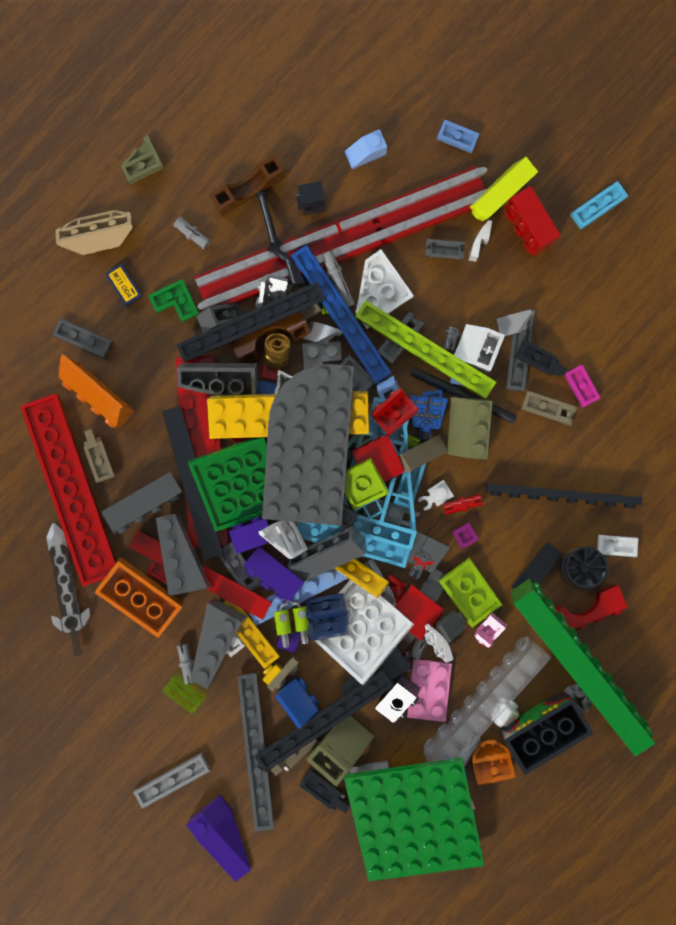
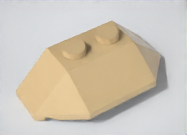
M111 210L77 218L62 228L56 229V243L58 246L82 255L119 247L133 228L131 213Z

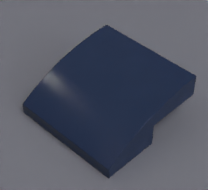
M343 593L306 599V615L309 619V635L312 641L349 635L348 616Z

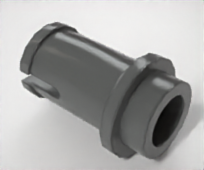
M448 327V330L445 331L447 334L443 349L454 352L457 337L460 336L458 328Z

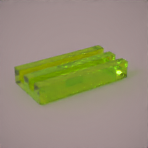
M176 675L171 678L162 690L163 693L190 714H193L204 700L202 695L189 685L184 684V681ZM173 682L177 683L179 686H181L183 689H185L188 693H190L192 696H194L198 701H195L192 697H190V696H189L188 694H186L183 690H181L179 687H177ZM169 687L188 700L194 707L192 708L169 690Z

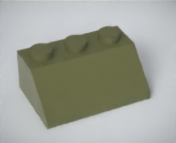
M451 397L447 443L448 455L488 459L492 401L490 399Z

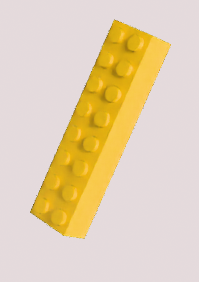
M352 391L349 434H369L368 391ZM277 394L211 396L208 398L210 439L267 437L269 413Z

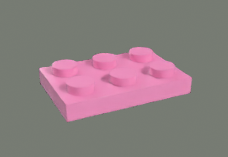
M413 658L411 681L420 687V690L418 692L419 699L416 704L408 707L407 718L446 722L452 663Z

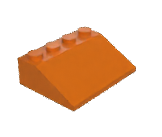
M62 354L58 376L63 381L61 384L69 391L73 389L77 393L76 397L84 404L87 401L92 406L90 409L96 415H103L106 418L104 422L111 428L117 427L121 429L135 411L79 362Z

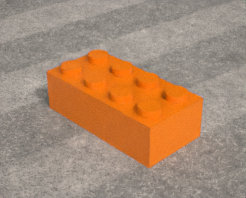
M122 557L118 559L94 592L157 638L160 637L183 606V601L174 595L169 596L165 588Z

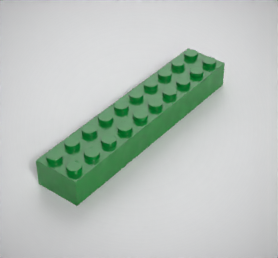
M529 578L512 590L511 595L514 605L634 756H638L653 746L655 741L652 736L655 734L649 727L648 721L644 716H640L634 703L628 701L627 695L620 686L617 687L611 674L608 671L605 672L599 659L593 657L588 645L585 642H581L576 630L573 627H569L567 619L561 612L558 613L553 601L549 597L545 598L543 589L538 582L533 583Z

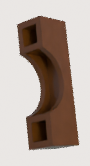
M273 154L260 162L256 169L246 178L234 184L223 185L210 193V198L223 217L254 198L258 192L265 191L286 178L285 170L276 155Z
M299 312L230 344L240 363H255L261 360V351L269 335L274 333L283 334L295 342L310 334L311 331L303 315Z

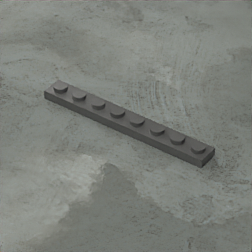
M257 672L238 674L237 680L255 832L273 830L274 818L268 771L265 773L254 757L255 754L265 748Z

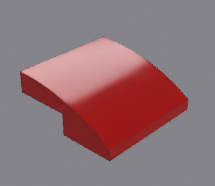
M387 434L352 450L357 464L371 458L384 482L405 472Z
M413 585L410 586L395 606L398 611L414 624L409 632L420 641L424 639L426 634L425 625L429 624L433 627L445 611Z

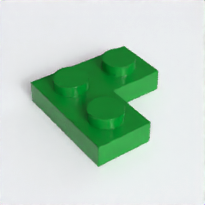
M183 279L148 295L157 314L174 306L182 323L199 315Z

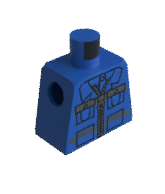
M410 395V400L419 409L411 417L412 427H420L419 439L430 440L431 428L440 429L447 399Z

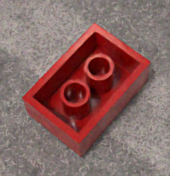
M530 186L510 198L504 213L506 218L514 224L516 235L523 239L525 250L534 257L552 247L561 235L532 187Z

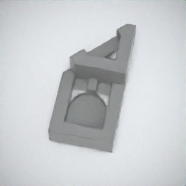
M531 309L498 318L499 333L507 337L520 333L521 330H526L528 327L527 323L530 317L534 315L535 310Z
M310 321L308 327L311 333L304 336L303 339L309 342L328 345L335 335L340 336L343 331Z

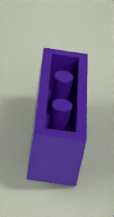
M259 546L244 563L245 573L253 579L257 577L261 581L260 585L268 591L272 589L277 593L275 597L283 603L285 601L290 603L304 586V582Z

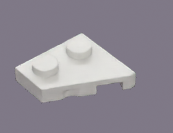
M278 520L259 531V534L289 559L295 558L308 550L295 522Z

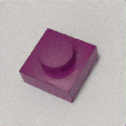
M466 523L452 532L461 549L479 540L470 523Z

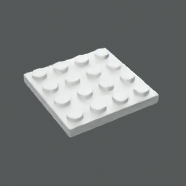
M350 580L340 591L345 597L349 635L315 640V642L357 681L364 685L414 624L384 597L380 595L377 599Z

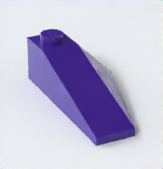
M219 795L190 817L186 826L197 841L236 882L251 870V866L240 838L239 829L234 820L233 811L224 798Z

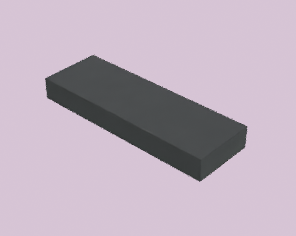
M61 318L52 335L106 359L113 344V341Z

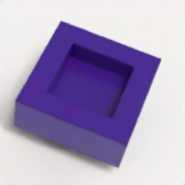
M291 630V633L288 634L290 646L287 648L283 647L280 635L277 647L295 653L301 636L300 633Z

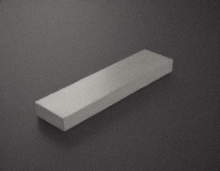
M200 753L135 789L133 793L143 809L210 772L211 768L204 755Z

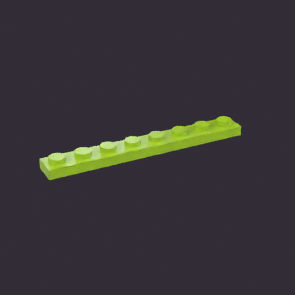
M366 300L355 316L359 321L484 399L488 397L496 384V381Z

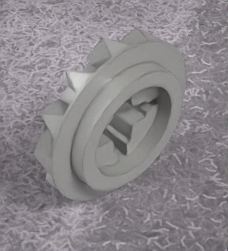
M578 684L571 685L564 690L574 701L575 696L573 694L579 698L583 697L580 700L581 707L577 704L582 714H586L591 709V700Z

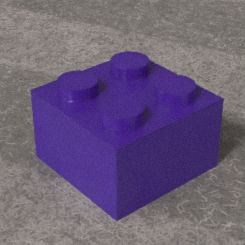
M262 516L251 519L252 524L246 525L243 522L232 526L233 530L229 531L236 554L269 543L259 534V531L271 525L269 519H262Z

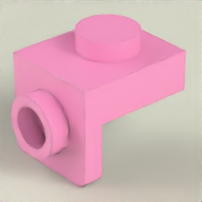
M491 613L477 627L475 637L479 643L490 648L493 641L506 629L507 624Z

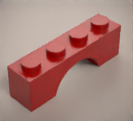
M613 584L597 590L593 606L584 613H571L561 605L555 608L558 613L561 612L565 616L570 628L573 627L576 630L587 627V623L592 621L598 623L605 620L607 615H619L623 613V609L628 607L620 587Z

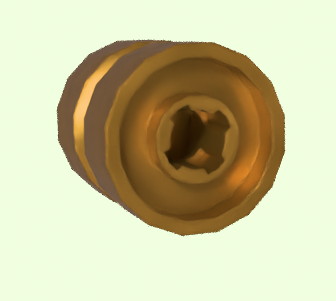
M274 333L269 335L265 340L264 363L271 369H282L288 364L290 341L283 334Z

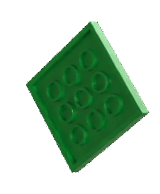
M255 437L188 461L215 532L262 516L267 451L264 437Z

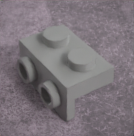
M266 274L262 280L260 279L258 284L260 297L256 300L255 308L257 309L286 296L289 279Z

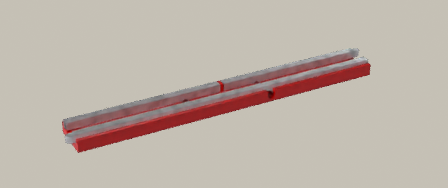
M474 166L375 205L372 210L365 209L304 233L303 237L297 238L296 236L282 242L280 250L291 257L293 253L307 245L321 267L325 269L327 267L321 255L333 250L337 263H340L472 211L470 206L487 190L481 180V177L486 174L487 168ZM263 249L195 276L197 286L203 297V301L198 304V308L205 310L213 306L239 303L260 294V291H258L259 281L266 274L289 279L288 283H290L286 263L274 253Z

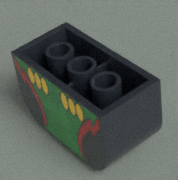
M566 692L558 693L520 714L513 724L508 727H502L499 731L524 775L594 734L574 699Z

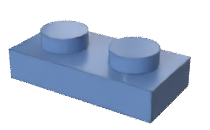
M444 119L437 140L472 153L479 133Z

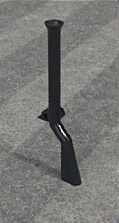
M265 191L258 192L256 197L259 199L270 239V244L266 251L274 253L286 263L293 287L306 285V281L292 258L280 250L282 241L278 240L266 200L267 193Z

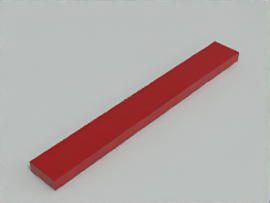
M138 530L129 547L164 566L160 541ZM201 564L212 588L207 590L264 620L273 602Z

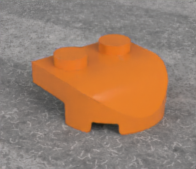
M487 740L477 746L472 757V767L477 786L516 778L511 754L506 746L495 740Z

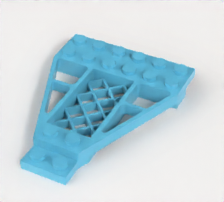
M374 397L369 414V434H354L348 441V448L353 442L356 443V449L364 443L386 434L371 415L374 407L380 403L382 404L385 400ZM408 421L389 436L398 456L408 451ZM364 435L370 437L362 442ZM394 444L399 445L398 451ZM352 456L349 468L357 464L354 456ZM406 472L408 496L392 491L396 477L389 480L387 487L389 494L385 495L382 508L378 500H374L380 511L370 516L365 507L368 504L354 510L357 511L363 508L367 516L359 514L352 524L366 539V554L362 556L403 568L406 567L417 533L411 472ZM344 494V503L349 507V505H348V503H347V500H348V499L346 498V495ZM391 496L409 501L410 528L384 521ZM297 522L296 524L302 539L312 542H319L344 530L337 525Z

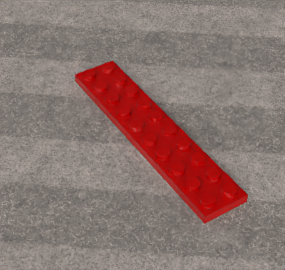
M200 356L186 363H214V356ZM175 358L176 378L177 367L181 363H185L182 358ZM177 386L178 403L183 410L196 458L221 450V439H210L207 399L213 395ZM186 498L189 536L193 547L198 548L200 544ZM228 528L217 531L221 546L228 545Z
M55 393L21 405L23 417L82 587L103 580L116 563V559L59 395Z

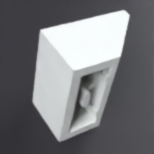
M466 324L454 356L476 370L488 374L493 367L505 335L489 328Z

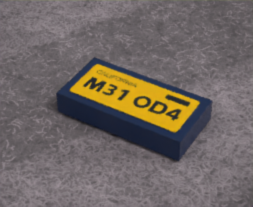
M122 264L105 274L126 306L143 297Z

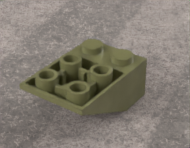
M350 715L323 735L307 754V761L337 786L345 777V774L351 770L374 735Z

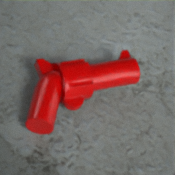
M390 573L386 580L394 585L390 589L393 595H395V602L397 604L402 596H404L407 583L401 582Z

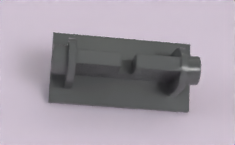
M427 239L425 256L429 258L464 259L465 242Z

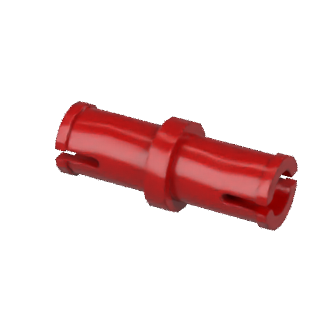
M477 494L467 498L459 497L456 501L443 503L442 505L445 508L443 509L445 515L458 511L466 512L469 508L482 506L483 501H480L482 500L481 495Z

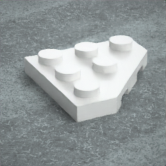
M379 250L365 260L356 314L365 300L385 313L390 314L413 298L414 295L382 250ZM362 322V324L365 326V328L368 329L369 326H367L366 324H364V323Z

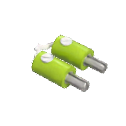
M287 601L280 606L279 611L274 612L277 635H281L284 648L290 646L288 634L291 633L288 609L282 610L283 607L288 605ZM291 601L290 604L298 606L292 608L296 632H300L302 644H307V630H309V619L306 615L307 606H300L299 603Z

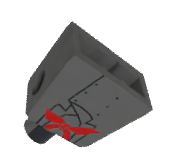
M417 532L407 560L413 564L409 575L419 579L423 570L432 573L450 547Z

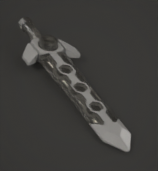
M53 523L46 538L62 618L51 616L53 625L60 631L70 632L73 655L78 656L83 654L78 630L86 626L91 614L90 609L87 608L80 615L68 544L63 530L56 523Z

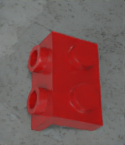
M399 388L397 391L390 393L388 399L382 404L376 405L371 415L374 421L390 436L415 415L419 409L405 395L404 391Z

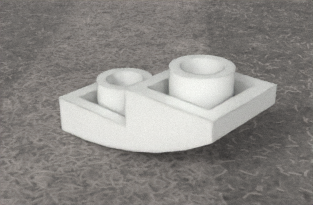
M426 624L425 639L429 645L434 647L435 654L446 663L453 660L451 649L445 638L429 624Z

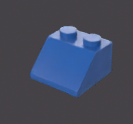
M295 676L277 690L275 697L298 729H300L319 710V701L314 694L310 695L306 690L308 686L305 681Z

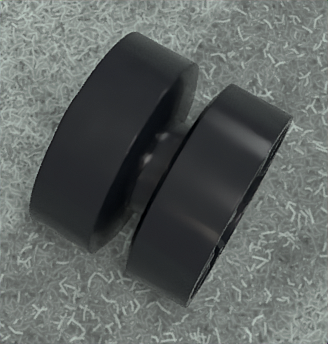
M580 547L570 550L563 556L560 562V573L563 580L574 588L596 587L604 581L608 572L606 558L599 550L592 547Z

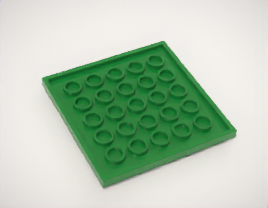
M463 757L345 774L344 780L368 881L484 866Z

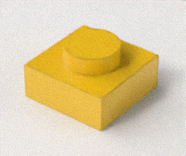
M277 662L274 666L270 664L263 672L265 674L263 681L269 685L282 670V666Z

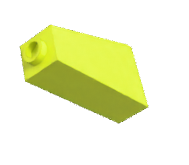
M524 157L514 163L470 206L472 214L478 220L484 221L488 219L538 173L529 159Z

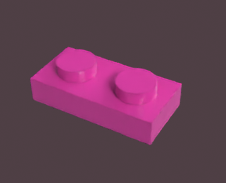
M583 365L565 373L564 376L582 408L600 399Z

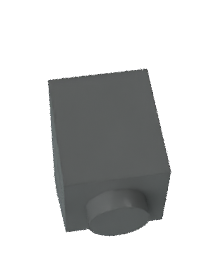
M238 303L209 307L196 317L202 332H206L241 316L242 312Z
M451 610L440 617L435 624L447 643H449L465 629L463 623L466 621L460 612L456 613L455 610Z

